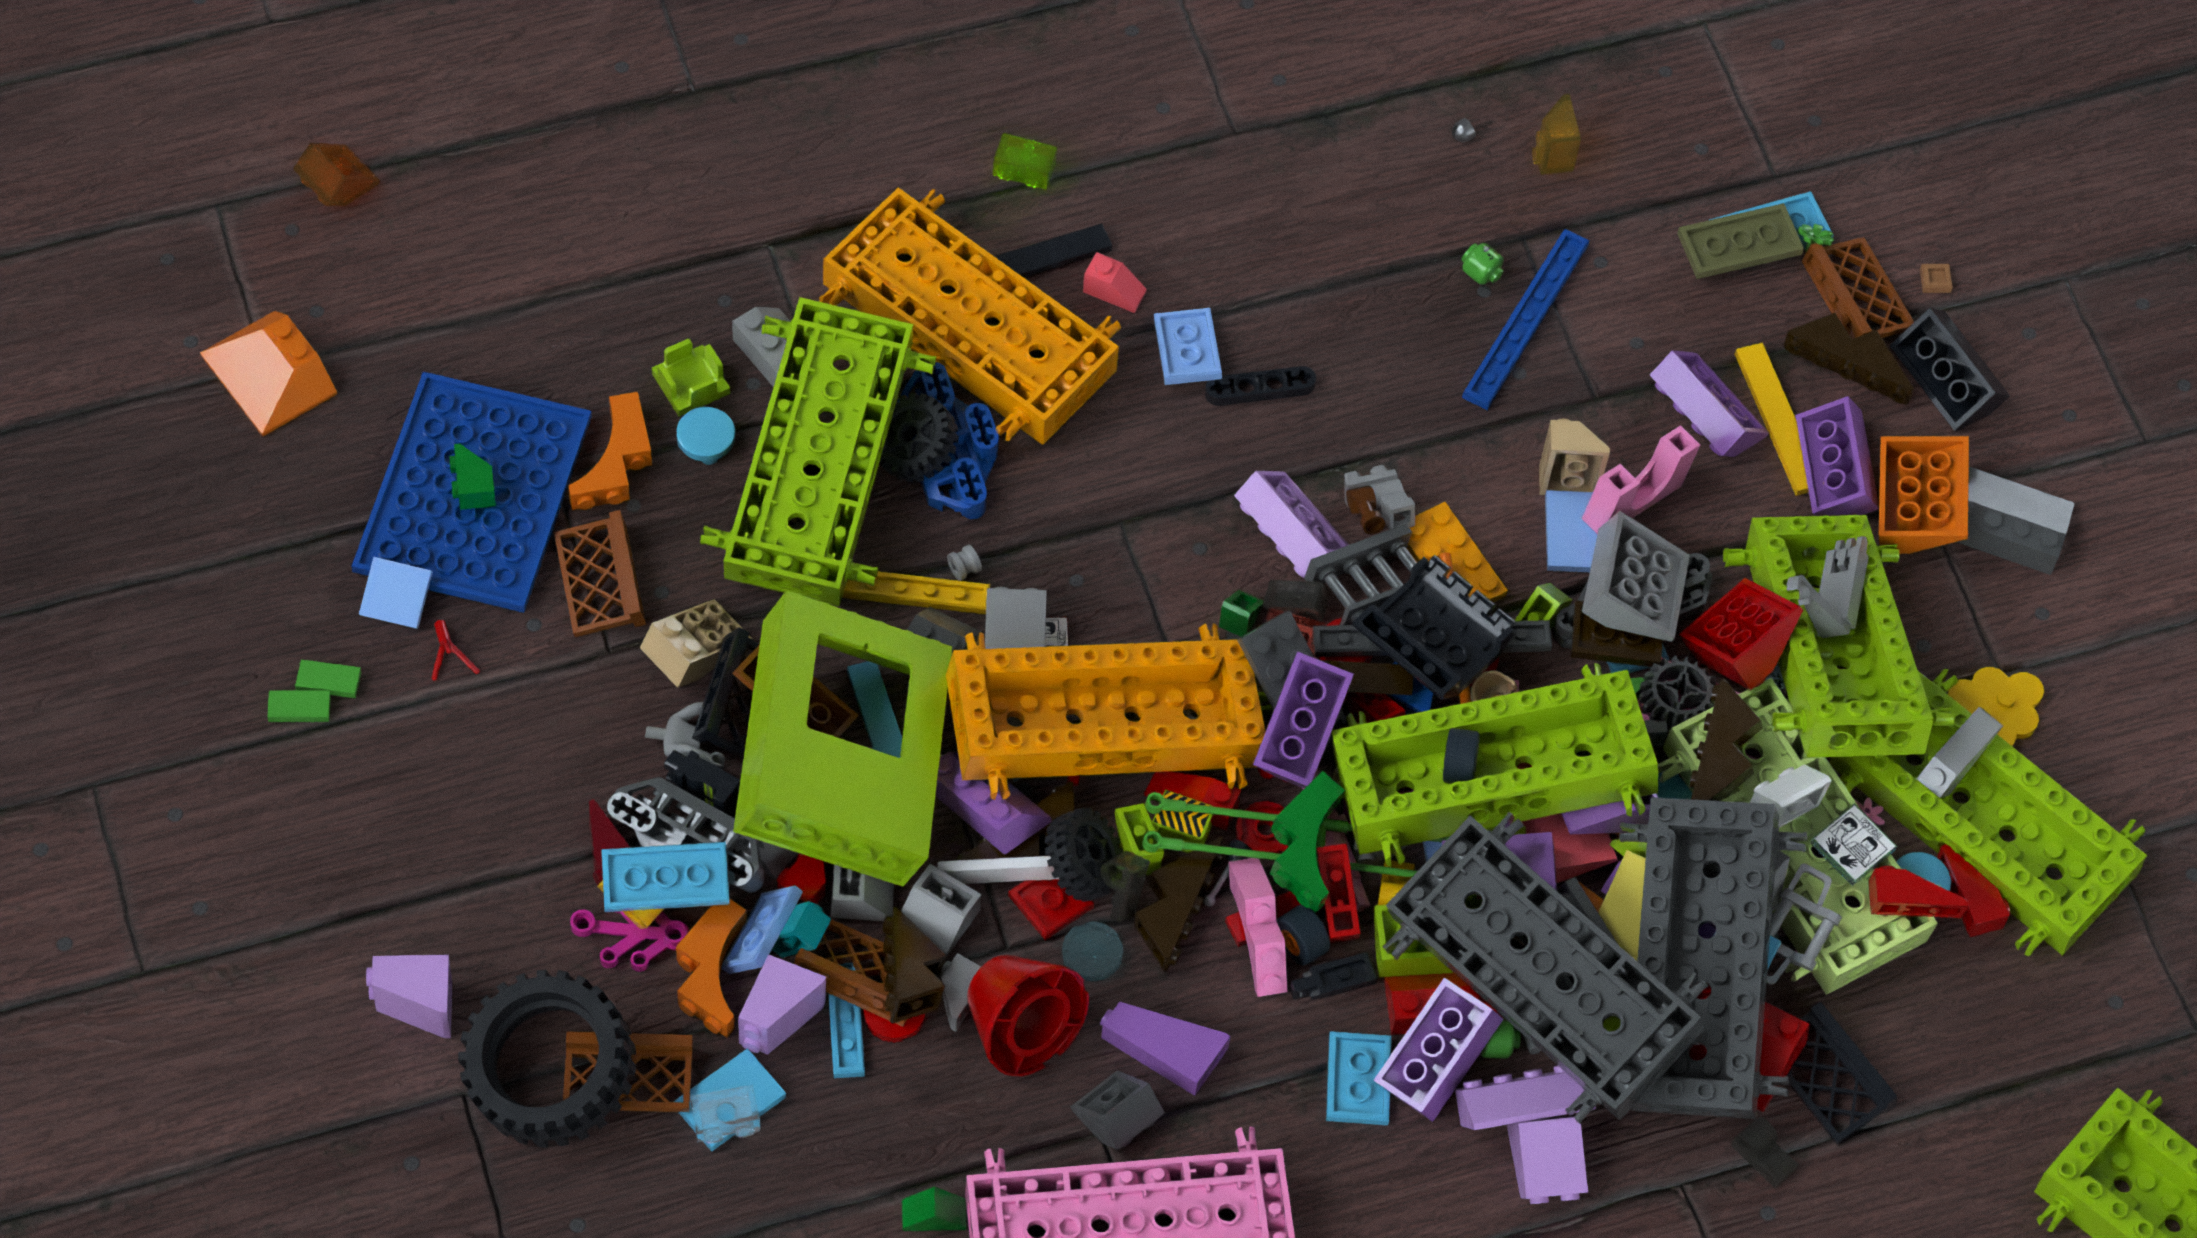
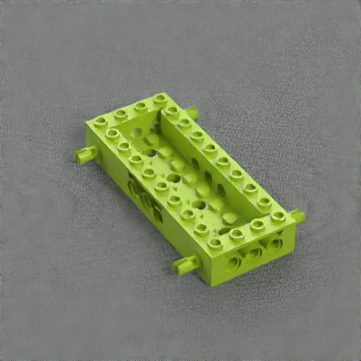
M799 297L794 318L791 322L766 315L765 324L762 325L761 334L786 339V345L733 529L730 532L704 526V535H701L700 544L726 550L723 560L724 579L785 593L786 590L797 592L820 602L840 606L848 579L870 584L871 586L875 585L878 567L853 562V556L904 373L907 368L932 375L937 356L911 351L913 324ZM844 359L849 362L850 366L848 369L840 371L833 364L837 360ZM823 412H831L834 414L835 419L830 423H823L818 417ZM810 464L817 465L820 468V472L815 476H808L803 470ZM798 517L803 519L805 522L804 527L798 530L792 529L788 525L792 518Z
M1867 515L1752 518L1746 549L1724 548L1723 550L1725 567L1748 565L1754 583L1799 605L1798 589L1787 591L1789 577L1803 575L1811 585L1820 587L1827 551L1835 550L1836 541L1844 540L1846 543L1847 539L1855 538L1857 542L1858 537L1865 536L1867 538L1866 554L1869 557L1856 628L1850 629L1847 635L1822 638L1816 631L1805 606L1800 605L1803 612L1778 660L1793 713L1773 712L1771 725L1774 726L1773 732L1797 729L1806 758L1925 754L1932 725L1952 727L1954 724V713H1951L1952 707L1933 708L1930 710L1882 562L1898 563L1899 549H1896L1897 544L1876 546ZM1814 588L1819 593L1820 588ZM1837 666H1843L1846 669H1839Z
M1594 663L1595 675L1591 673L1588 665L1582 668L1581 672L1584 679L1366 723V716L1363 712L1359 711V724L1356 723L1352 713H1350L1346 717L1349 727L1332 730L1331 737L1334 763L1340 785L1345 790L1343 796L1359 855L1383 850L1387 866L1392 867L1391 854L1395 855L1398 864L1401 865L1405 861L1401 846L1449 837L1469 816H1472L1485 829L1496 827L1508 812L1513 813L1515 818L1512 821L1513 823L1517 819L1526 821L1618 801L1624 802L1627 816L1632 817V804H1634L1639 815L1643 814L1646 808L1641 797L1658 793V763L1628 670L1602 675L1600 665ZM1451 728L1479 732L1475 778L1472 780L1445 783L1443 781L1446 744ZM1580 751L1591 753V755L1578 757L1576 754ZM1521 763H1528L1532 765V767L1530 768H1517V766ZM1404 787H1409L1414 790L1413 792L1400 794L1398 792V790Z
M1943 669L1933 682L1918 671L1930 710L1933 708L1952 707L1951 713H1954V724L1952 727L1932 725L1925 754H1915L1922 759V764L1918 766L1909 764L1906 760L1908 755L1831 757L1830 765L1841 774L1839 778L1849 793L1855 787L1860 789L1936 853H1939L1942 845L1947 844L1956 854L1958 853L1963 857L1966 862L1997 887L2002 899L2005 898L2007 900L2010 913L2029 928L2015 942L2018 950L2028 942H2031L2024 955L2030 956L2044 940L2063 956L2139 874L2147 855L2136 847L2134 843L2145 834L2144 827L2141 826L2130 834L2136 820L2131 819L2120 832L2116 831L1999 735L1994 737L1949 796L1943 798L1936 796L1920 783L1917 777L1935 754L1972 714L1946 694L1958 683L1955 675L1943 683L1947 677L1948 669ZM1955 792H1963L1967 795L1969 801L1963 804L1958 803L1953 799L1952 795ZM2009 830L2015 835V840L2010 842L2004 841L2000 837L1999 832ZM2056 868L2062 873V878L2053 880L2048 877L2046 870Z
M2119 1088L2111 1094L2045 1171L2034 1190L2038 1196L2050 1204L2038 1216L2037 1222L2039 1225L2053 1217L2047 1231L2053 1232L2062 1219L2067 1217L2092 1238H2197V1148L2153 1115L2154 1111L2163 1103L2160 1096L2150 1104H2147L2153 1092L2152 1090H2146L2138 1102ZM2114 1181H2125L2129 1185L2130 1191H2118L2114 1186ZM2165 1220H2175L2180 1226V1231L2172 1232L2168 1230L2165 1226Z

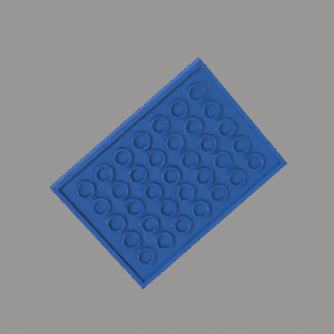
M423 372L352 563V572L369 576L373 557L433 571L428 589L430 591L524 613L587 433L592 412L582 408ZM460 443L492 466L496 506L460 510L459 498L453 499L451 481H457V473L451 474L449 456L455 455L454 444Z

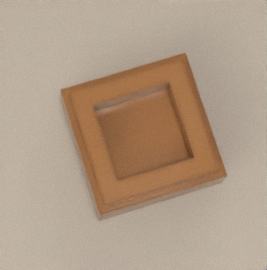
M1921 264L1920 276L1923 293H1951L1953 286L1949 264Z

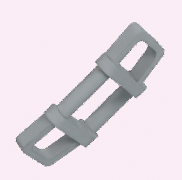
M1805 863L1800 865L1789 887L1784 888L1780 895L1782 899L1771 918L1770 936L1775 937L1792 905L1822 920V923L1804 954L1793 951L1782 944L1780 945L1776 955L1785 959V961L1773 976H1767V984L1769 985L1777 982L1790 963L1813 971L1817 964L1815 959L1834 925L1838 926L1842 919L1836 912L1822 907L1832 882L1831 878ZM1803 873H1808L1824 883V888L1817 904L1793 891Z

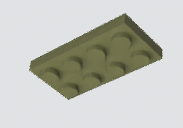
M1784 203L1679 227L1677 233L1696 279L1802 255L1804 250Z

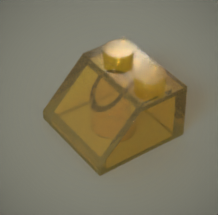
M1563 94L1542 119L1540 131L1536 132L1537 145L1532 149V158L1534 164H1538L1540 175L1572 172L1574 170L1581 138L1570 94Z

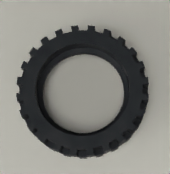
M546 969L537 970V977L529 979L525 973L517 975V983L508 987L503 982L496 986L500 992L492 999L486 995L480 1001L484 1006L479 1014L472 1012L469 1016L468 1021L472 1028L470 1033L463 1031L460 1039L466 1047V1052H458V1062L464 1068V1072L460 1073L462 1083L469 1090L467 1094L485 1118L506 1137L512 1135L517 1142L527 1145L529 1140H533L538 1147L548 1148V1140H555L559 1146L569 1145V1137L577 1135L580 1140L589 1137L587 1130L592 1126L597 1125L600 1129L607 1124L604 1117L611 1110L617 1114L622 1106L618 1102L622 1093L629 1095L632 1086L627 1081V1076L635 1075L636 1065L631 1059V1055L636 1054L635 1044L629 1037L632 1033L612 1001L608 999L606 994L597 985L593 987L586 978L578 975L575 980L567 971L558 970L557 976L552 977ZM565 1010L578 1014L591 1025L599 1044L598 1059L586 1083L569 1098L550 1106L527 1107L511 1099L503 1090L497 1076L499 1054L510 1034L529 1018L544 1012Z

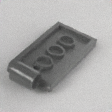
M1289 610L1237 639L1274 710L1297 651L1314 658L1305 638ZM1341 708L1334 725L1347 722ZM1331 734L1321 759L1333 752Z

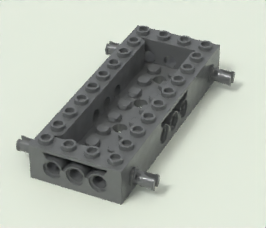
M1651 797L1648 824L1625 822L1620 824L1622 831L1631 832L1619 834L1620 842L1647 843L1637 962L1671 991L1676 992L1693 972L1698 976L1695 985L1704 980L1711 987V994L1708 998H1696L1689 1005L1702 1018L1705 1030L1631 1108L1632 1111L1756 1119L1758 1097L1760 1094L1788 1097V1090L1777 1086L1789 1085V1076H1763L1760 1072L1776 853H1778V850L1806 852L1805 844L1798 842L1807 841V832H1779V814L1775 804ZM1710 863H1716L1721 867L1720 874L1715 878H1708L1704 875V869ZM1706 923H1711L1716 927L1715 935L1709 939L1702 938L1699 935L1700 927ZM1703 1045L1706 1047L1707 1053L1702 1060L1696 1061L1690 1058L1689 1052L1693 1046Z
M1508 812L1505 818L1492 831L1486 830L1472 816H1469L1386 904L1391 917L1400 924L1401 928L1382 947L1387 953L1394 949L1391 954L1395 960H1398L1415 940L1419 941L1574 1079L1584 1091L1565 1111L1572 1116L1579 1110L1575 1116L1577 1123L1581 1124L1582 1120L1597 1104L1603 1105L1618 1120H1621L1705 1030L1702 1018L1689 1005L1708 987V984L1701 980L1695 985L1698 976L1693 972L1676 992L1669 990L1510 851L1505 845L1506 842L1524 826L1519 819L1512 823L1515 819L1513 813ZM1476 894L1481 896L1483 901L1479 908L1469 909L1466 907L1465 902L1470 895ZM1525 935L1528 938L1527 946L1521 950L1514 949L1511 946L1513 937ZM1563 975H1569L1574 978V985L1569 990H1561L1557 987V981ZM1616 1016L1621 1020V1025L1616 1031L1604 1029L1603 1023L1607 1017Z

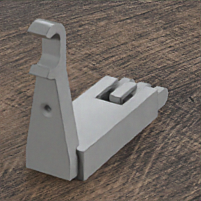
M1865 536L1858 537L1857 542L1855 538L1847 539L1846 543L1844 540H1838L1835 544V550L1827 551L1819 593L1803 575L1789 577L1787 581V591L1798 589L1799 606H1805L1816 631L1822 638L1847 635L1850 629L1856 628L1869 557L1866 554L1868 542Z

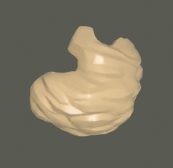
M1495 670L1485 671L1473 683L1471 700L1477 701L1511 694L1513 690L1516 692L1518 687L1512 678Z

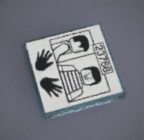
M1855 803L1814 836L1810 842L1852 886L1890 856L1898 847Z

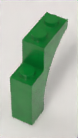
M1323 771L1275 817L1270 830L1281 844L1289 846L1274 861L1270 874L1280 887L1287 888L1296 896L1302 906L1310 908L1315 913L1324 906L1329 894L1317 865V835L1319 828L1331 812L1341 803L1345 790Z

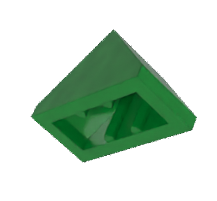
M1241 590L1236 591L1223 602L1219 627L1240 637L1250 632L1265 601Z
M935 1186L902 1199V1230H966V1199Z

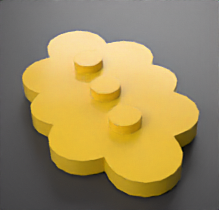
M1984 667L1974 674L1972 680H1958V683L1947 694L1971 714L1978 707H1981L2003 725L1997 735L2013 747L2016 739L2028 738L2035 732L2039 722V716L2035 707L2041 702L2044 686L2040 679L2028 672H2019L2008 677L2000 669Z

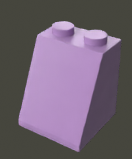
M768 954L738 1017L739 1044L745 1049L748 1048L753 1053L762 1052L768 1055L824 1008L826 1004V976Z
M449 955L373 956L372 967H367L366 984L369 986V1000H375L376 1011L442 1038H451L452 975Z
M1575 1116L1542 1118L1507 1124L1520 1198L1530 1199V1204L1548 1203L1549 1196L1560 1195L1561 1201L1580 1199L1579 1193L1588 1192L1581 1124L1576 1122Z

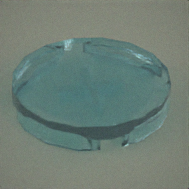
M1085 922V925L1073 927L1064 938L1062 946L1064 965L1075 970L1084 980L1092 982L1104 980L1113 975L1121 965L1123 945L1119 935L1114 929L1104 923Z

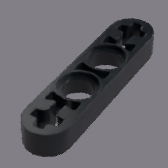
M1298 366L1224 375L1222 379L1207 381L1205 398L1214 406L1305 396L1314 390L1316 374L1309 367ZM1298 378H1304V381H1306L1307 384H1302L1301 380H1298ZM1275 379L1282 383V387L1272 389L1267 385V382ZM1242 383H1249L1254 387V390L1245 393L1238 386ZM1231 385H1233V394L1231 393ZM1214 388H1219L1222 394H1217V392L1214 391Z

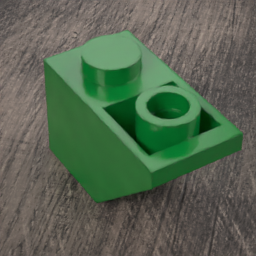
M460 443L454 444L455 455L449 456L451 474L457 473V481H451L453 499L459 498L460 510L496 506L492 466Z

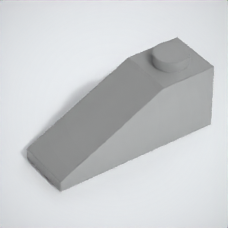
M1978 707L1935 754L1917 777V780L1939 798L1949 796L2003 725L1984 709Z

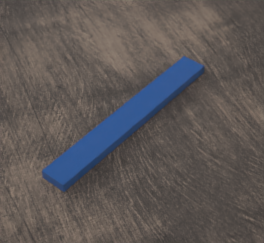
M1567 229L1563 230L1463 392V399L1488 411L1589 246L1590 240Z

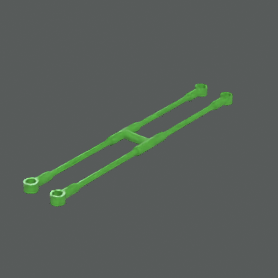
M1157 792L1149 794L1145 803L1146 810L1152 814L1160 813L1162 810L1182 813L1192 811L1274 822L1277 814L1189 804L1182 800L1164 798L1163 795ZM1155 800L1159 802L1160 805L1154 806L1150 803V801ZM1326 818L1319 828L1316 847L1325 846L1326 831L1353 832L1352 825L1348 821ZM1156 831L1147 832L1142 842L1143 848L1148 852H1156L1158 849L1176 851L1185 849L1274 861L1281 855L1279 853L1183 842V839L1161 837ZM1449 837L1429 841L1442 843V840H1448ZM1154 839L1157 844H1150L1147 840ZM1350 862L1351 870L1411 878L1417 873V870Z

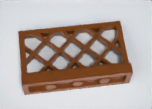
M1864 237L1824 247L1817 243L1810 245L1801 262L1832 314L1836 313L1851 339L1872 332L1866 319L1881 325L1880 329L1877 330L1881 338L1903 333L1914 323V320ZM1860 248L1864 259L1850 254L1849 251ZM1832 254L1841 258V264L1838 265L1831 262L1828 255ZM1845 261L1859 266V272L1856 273L1845 268ZM1866 269L1873 272L1877 277V281L1863 276V270ZM1840 274L1854 280V286L1851 287L1844 284ZM1858 283L1872 288V294L1869 295L1858 290ZM1879 291L1886 294L1890 299V303L1876 298V292ZM1853 296L1867 302V308L1863 309L1857 306ZM1874 305L1885 310V317L1870 312L1871 306ZM1890 313L1900 317L1903 323L1897 324L1888 320Z
M621 510L609 512L610 518L554 532L571 625L575 637L633 623L635 627L647 625L627 525ZM607 529L608 536L602 544L591 539L596 531ZM576 537L581 541L572 552L563 546V539ZM586 544L597 548V551L590 560L579 555ZM603 553L613 557V561L607 569L596 564ZM574 560L586 565L578 577L568 572ZM591 569L603 574L595 586L584 581ZM608 578L618 582V586L612 595L601 590ZM580 585L591 590L583 602L573 598L574 592ZM596 594L607 599L600 611L588 606ZM613 603L621 606L624 611L623 616L615 618L605 614ZM585 610L596 616L590 624L579 626L578 619Z
M831 919L827 929L839 934L840 939L827 940L824 934L815 950L807 951L801 948L796 955L794 964L826 976L827 993L890 1021V1013L885 1011L888 992L884 991L888 972H884V965L879 958L885 957L887 954L883 953L884 943ZM852 945H864L868 951L855 953ZM845 946L848 954L834 955L832 948ZM825 950L828 958H823L812 952ZM873 959L876 967L863 969L859 961ZM852 962L855 970L852 971L839 964ZM880 975L883 983L876 982L867 977ZM908 1019L896 1022V1024L904 1026Z
M595 1032L566 1033L563 1100L570 1097V1091L578 1084L584 1085L586 1083L585 1079L592 1074L597 1062L595 1058H598L599 1044ZM638 1033L629 1035L636 1048V1054L631 1055L632 1061L636 1064L641 1059L650 1060L655 1067L644 1076L636 1069L634 1076L638 1081L632 1085L629 1095L623 1093L620 1095L618 1102L622 1107L619 1111L689 1112L693 1035ZM572 1058H587L592 1065L579 1074L572 1067ZM672 1060L685 1061V1069L676 1077L665 1068ZM661 1071L670 1082L658 1091L648 1080ZM571 1074L575 1077V1079L572 1082ZM683 1078H684V1086L680 1083V1081H681ZM642 1085L653 1094L646 1102L637 1101L632 1096ZM676 1086L684 1094L683 1103L669 1102L663 1095Z

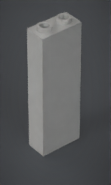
M1007 587L987 588L985 648L1045 647L1046 590H1038L1036 588H1026L1024 590L1009 589ZM1016 717L1007 718V722L1011 726L1018 727L1022 725V722Z

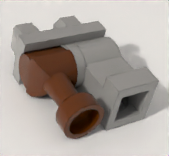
M1379 465L1370 470V475L1360 476L1356 471L1345 473V504L1350 508L1352 514L1360 513L1362 515L1360 523L1366 534L1374 535L1381 532L1385 524L1389 530L1407 524L1408 527L1415 526V503L1404 492L1395 469L1387 470L1384 465ZM1394 514H1402L1406 518L1401 521H1394Z

